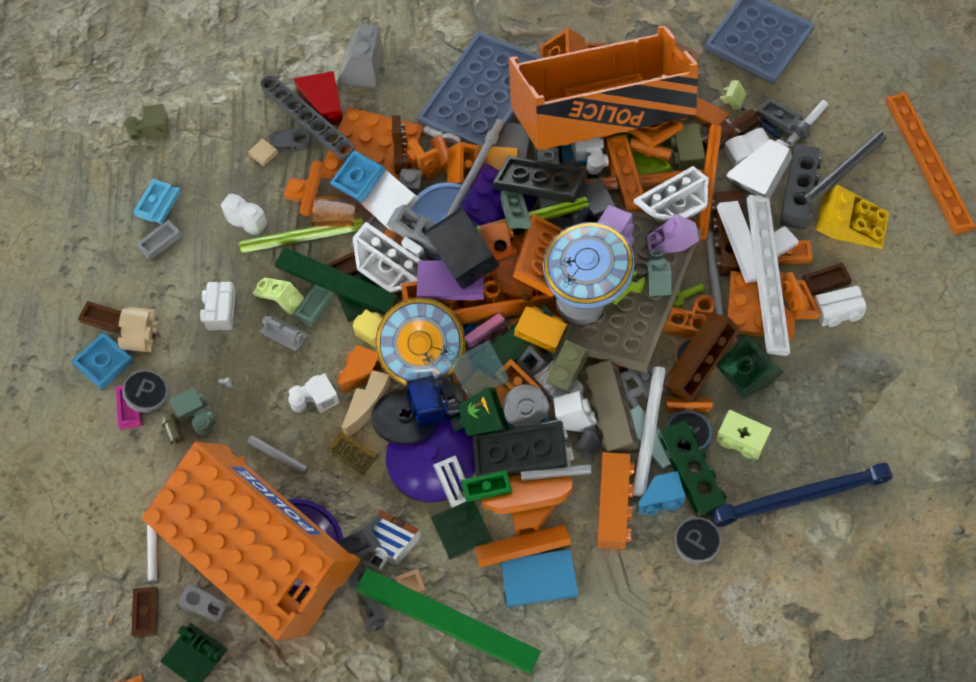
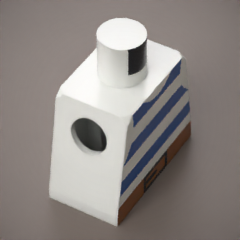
M382 510L378 513L382 520L373 526L372 529L381 545L370 551L374 556L369 562V565L378 571L382 570L386 561L399 565L421 538L419 529Z

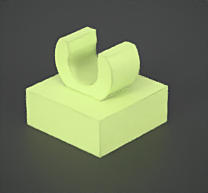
M733 80L729 87L723 89L726 95L720 96L723 104H730L733 110L741 109L747 93L739 80Z

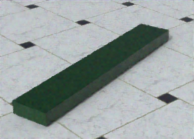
M286 247L274 263L275 267L383 315L394 307L398 301V296Z

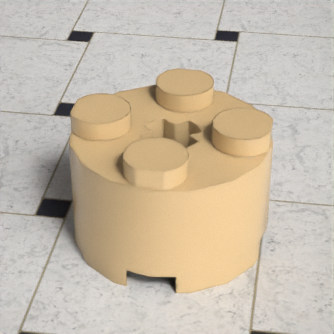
M126 306L125 309H122L118 326L121 327L122 338L118 337L120 349L153 352L154 339H152V336L158 332V321H155V309Z

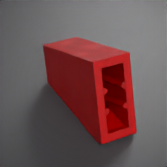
M334 71L294 78L297 93L304 102L331 125L342 121L343 116Z

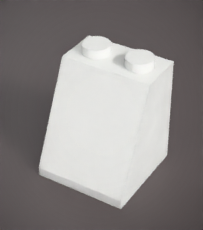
M770 139L728 172L727 177L729 181L756 196L767 197L770 200L793 157L790 148H788L789 145L779 139L776 142Z

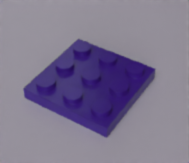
M486 162L460 208L463 207L470 219L479 225L506 219L500 200V194L503 190L493 188V182L499 170ZM523 194L527 210L530 212L538 197ZM521 228L512 229L513 235H519Z

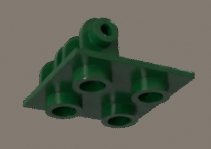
M190 623L187 627L184 625L178 630L180 637L160 662L187 682H203L228 649Z

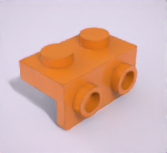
M415 138L409 140V150H407V155L410 159V162H408L409 167L422 170L423 181L434 179L441 173L437 149L434 148L425 153Z
M788 272L781 282V288L794 318L818 319L821 312L805 281L796 280L793 272Z

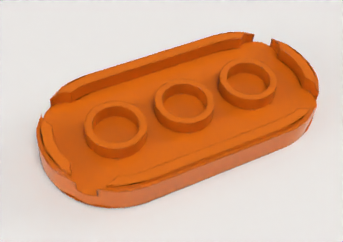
M521 474L508 476L512 493L481 499V504L486 510H493V513L509 514L557 505L567 500L569 494L571 496L573 492L572 478L565 476L522 481Z

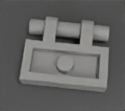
M651 364L647 373L624 367L626 372L621 374L628 403L633 409L641 405L637 399L640 396H643L644 400L648 402L653 373ZM631 379L636 385V388L632 390L627 383ZM664 386L662 389V394L666 393V388Z

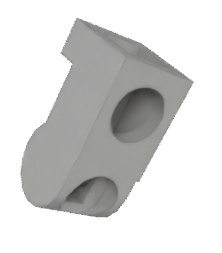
M187 584L178 601L180 609L193 612L216 623L219 622L227 607V604L222 600L190 584Z

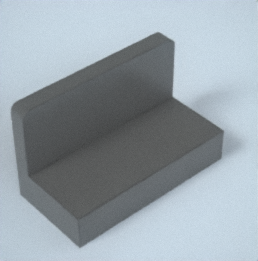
M381 516L355 528L338 541L340 546L348 553L355 554L357 557L376 549L381 543L371 528L382 520Z

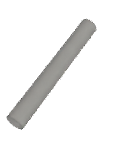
M252 435L249 437L248 444L302 475L307 473V466Z
M591 465L522 471L521 480L591 474Z

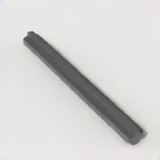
M878 131L805 195V200L809 204H814L887 139L883 131Z

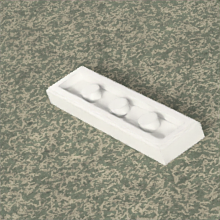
M738 201L719 203L716 207L745 283L757 282L752 237Z

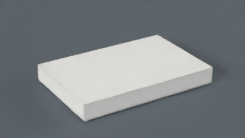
M386 170L365 200L360 204L389 230L394 232L386 224L395 208L405 204L411 209L419 197Z

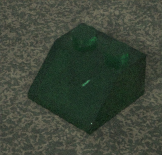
M749 335L744 337L716 365L743 398L766 388L784 372L761 345Z

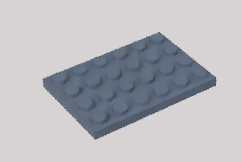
M478 31L417 117L418 123L443 131V134L450 133L456 135L461 139V142L483 146L485 143L484 139L488 131L492 130L496 120L501 119L504 121V125L499 133L500 136L515 114L511 109L509 58L517 56L518 63L543 57Z

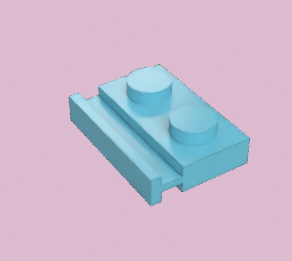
M152 179L134 209V215L151 222L155 221L159 225L163 224L181 193L180 188H175L170 184Z

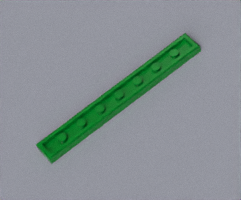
M368 568L356 587V592L530 675L541 653V650Z

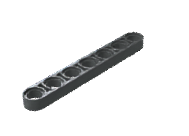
M269 75L261 80L260 85L266 96L340 160L346 161L353 150H355L353 143L278 78ZM269 83H275L274 87L266 88ZM280 94H287L284 99H278ZM300 104V106L297 109H290L292 105ZM305 115H312L311 119L307 121L302 120ZM320 125L325 126L322 131H315L316 127ZM332 136L338 137L335 142H327ZM343 148H351L346 154L340 153Z

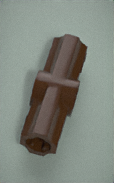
M747 109L732 120L727 118L719 124L722 127L719 151L725 147L726 141L744 135L759 124L760 120L753 109ZM709 135L702 139L705 154L707 152Z

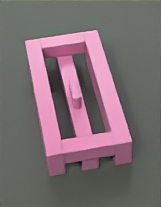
M498 313L465 336V348L470 353L477 349L478 345L491 338L493 332L497 335L504 330L505 320L502 315Z

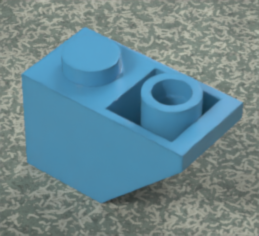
M678 471L654 477L638 503V515L644 513L645 515H653L658 510L668 509L671 511L684 505L685 494Z

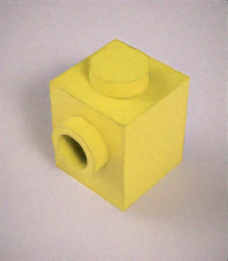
M365 310L353 322L355 336L375 347L376 332L382 317L376 312L371 313Z

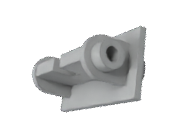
M273 315L265 316L262 320L264 327L260 331L261 334L295 352L298 351L308 337L307 333Z

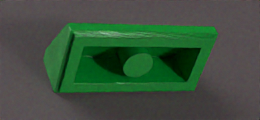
M507 470L461 480L466 503L512 493Z

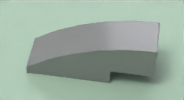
M405 204L395 208L386 225L402 237L409 238L423 247L424 250L440 257L425 233L435 223L426 216L419 217Z

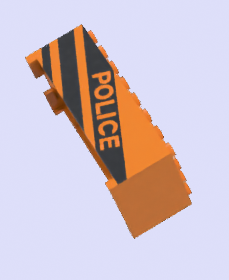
M665 25L658 27L656 35L521 63H518L517 56L509 58L511 109L537 150H547L551 147L588 141L592 138L606 137L610 134L628 132L633 129L647 128L651 125L665 124L669 121L696 116L698 63L688 51H683L682 53L676 46V37ZM638 73L645 80L566 98L563 96V89Z

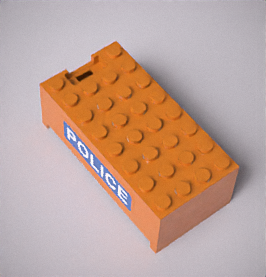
M194 442L141 519L276 641L307 636L325 611L323 609L338 586H343L361 559L355 554L348 553L236 457L229 446ZM297 579L303 581L293 596L289 595V590ZM307 585L311 589L301 603H298L296 599Z

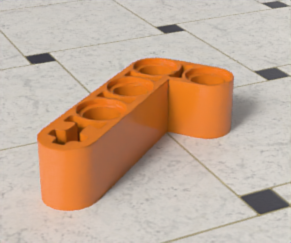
M707 295L699 296L695 300L692 312L673 307L663 333L686 339L694 337L699 330L695 326L701 327L710 312L713 313L714 300ZM701 307H705V308H707L708 310L704 311V310H701L700 308H701ZM673 321H680L681 324H675Z

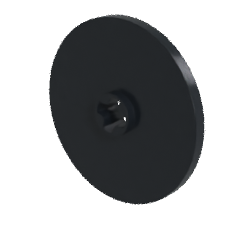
M413 389L395 390L384 395L378 400L372 411V424L376 433L384 440L397 445H414L425 441L434 434L440 421V412L436 402L429 395Z

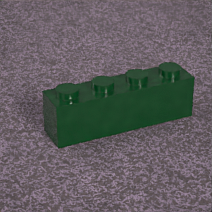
M545 304L539 308L544 311L543 314L550 317L554 316ZM519 320L510 327L511 330L509 332L499 334L493 340L494 343L488 348L484 346L476 352L475 364L482 372L494 380L498 379L495 374L510 359L516 363L526 349L534 345L514 336Z

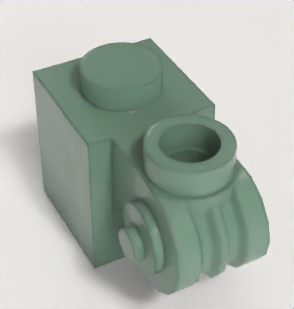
M651 251L646 263L649 296L672 295L669 261L664 259L662 251Z
M192 388L169 399L182 426L192 422L195 432L200 436H206L212 431L213 424H216V421L211 411L206 413L204 407L208 404L202 393L198 395L195 388Z

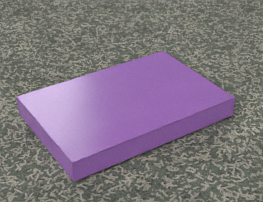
M443 260L418 261L417 298L432 300H484V276L473 285L462 289Z

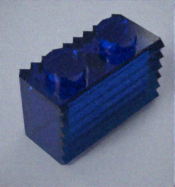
M433 375L406 381V393L418 426L426 427L435 423H443L445 421V413L448 412V404L446 399H441V386L439 382H435Z

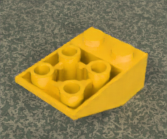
M837 185L822 196L816 230L832 239L882 249L889 211Z

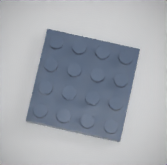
M738 0L705 43L704 49L775 84L812 33L815 24L766 0Z

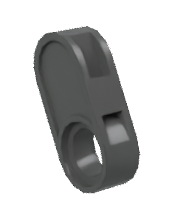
M305 129L278 130L270 135V143L278 152L305 150L311 145L309 132ZM300 136L306 137V140L302 143H298L295 140Z

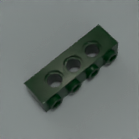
M683 420L660 430L657 438L674 472L678 471L684 493L696 517H704L711 514V511L715 508L725 505V500H727L726 494L722 487H718L715 481L716 474L711 466L708 467L705 461V452L701 446L697 445L694 439L696 435L692 426H688L686 421ZM685 444L689 451L682 452L678 449L677 445ZM688 465H696L699 472L692 473L689 471ZM698 485L707 486L709 493H701Z

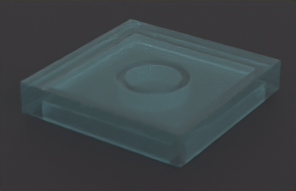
M489 340L449 361L468 399L488 387L498 388L511 381Z

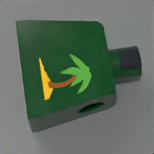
M488 387L458 405L460 416L451 419L454 431L465 428L468 436L509 429L496 388Z

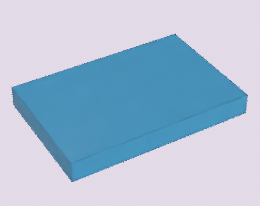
M570 549L529 555L501 562L508 608L578 597Z

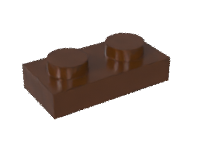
M157 587L133 589L131 635L133 637L157 636L159 589Z

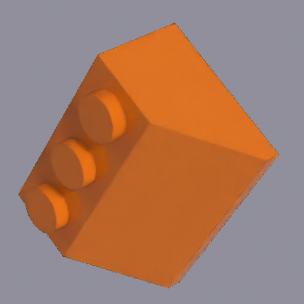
M567 28L540 46V56L546 58L584 50L585 38Z

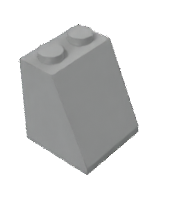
M358 25L344 50L337 84L377 88L384 57L378 25Z

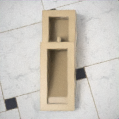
M372 370L366 389L356 388L342 425L345 437H350L370 420L375 404L388 393L391 386L388 374Z

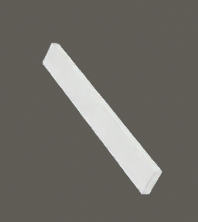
M749 195L746 199L767 354L787 356L790 354L770 201L767 197Z

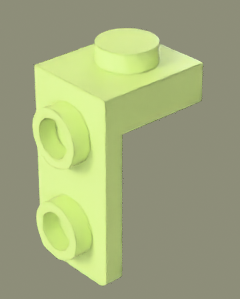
M263 278L253 291L255 297L275 300L290 315L295 313L305 299L291 282L271 278Z

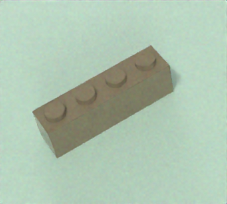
M611 359L586 368L588 376L585 379L589 389L592 390L593 397H591V402L598 413L596 421L599 429L603 432L602 445L605 451L624 454L640 448L618 365L613 364Z

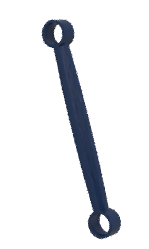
M879 463L871 466L866 471L796 487L736 506L732 504L722 505L712 510L711 514L715 526L723 527L736 522L740 518L799 505L806 501H814L870 483L871 485H880L891 480L893 474L888 463Z

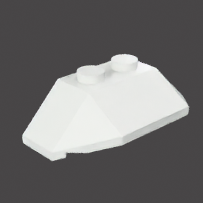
M692 166L635 198L634 203L659 222L666 223L677 214L689 219L707 208L708 177Z
M365 222L353 237L357 270L390 293L401 291L402 283L417 281L418 261L422 260Z

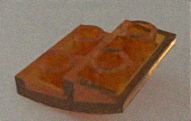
M316 195L311 217L312 227L354 226L358 201L348 195Z

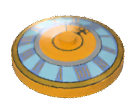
M413 298L398 303L384 315L376 332L375 348L381 366L390 377L406 386L424 388L439 384L438 379L451 376L455 372L464 354L465 337L460 321L448 307L432 299Z

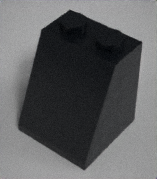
M463 207L425 231L453 278L462 289L473 285L477 280L500 266L480 231Z

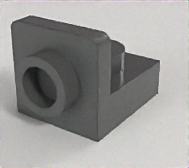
M362 595L361 597L364 602L362 608L370 618L363 623L367 633L371 631L376 632L388 620L386 613L377 601Z

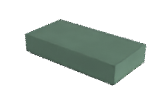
M314 285L293 314L294 318L313 327L336 294Z

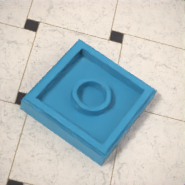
M353 150L330 184L362 203L386 169L377 162Z
M103 332L71 362L100 390H103L132 364L134 359L125 350L120 349L118 344Z

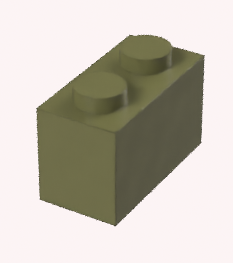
M698 123L683 125L681 131L669 137L670 147H674L675 150L673 152L674 165H678L679 171H685L692 166L696 169H704L706 157Z
M566 340L546 379L547 383L570 394L589 356L587 349Z

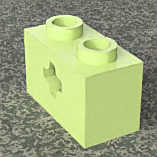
M729 410L718 431L716 441L724 448H733L747 458L758 460L772 428Z

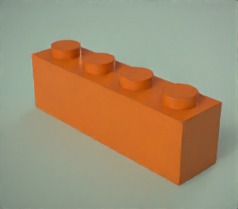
M602 452L597 548L625 550L626 542H631V528H627V520H632V506H628V498H633V484H629V476H634V462H630V454Z

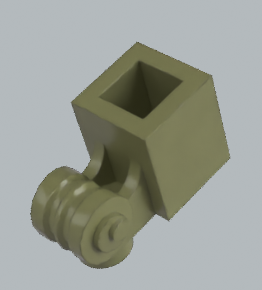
M163 104L143 106V119L140 121L134 116H130L124 121L126 131L132 140H140L143 136L159 138L169 135L168 115Z

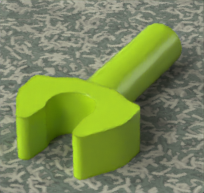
M634 271L631 282L626 290L611 303L616 305L630 291L641 293L645 286V277L641 278L638 282H633L637 277V271Z
M703 283L683 291L679 290L678 300L675 301L673 307L682 309L685 299L704 292L705 287Z

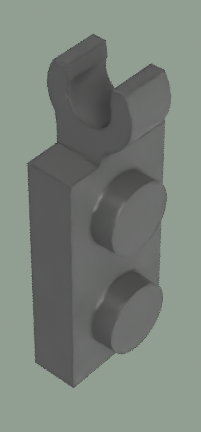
M768 98L757 109L758 117L789 134L794 130L802 139H806L810 135V132L807 130L811 126L807 122H803L801 114L771 98Z

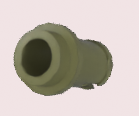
M174 414L164 416L161 426L166 430L170 444H178L184 440L178 425L179 419Z

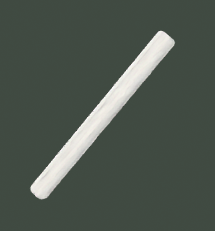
M655 366L652 373L633 495L636 497H642L647 488L665 377V368Z

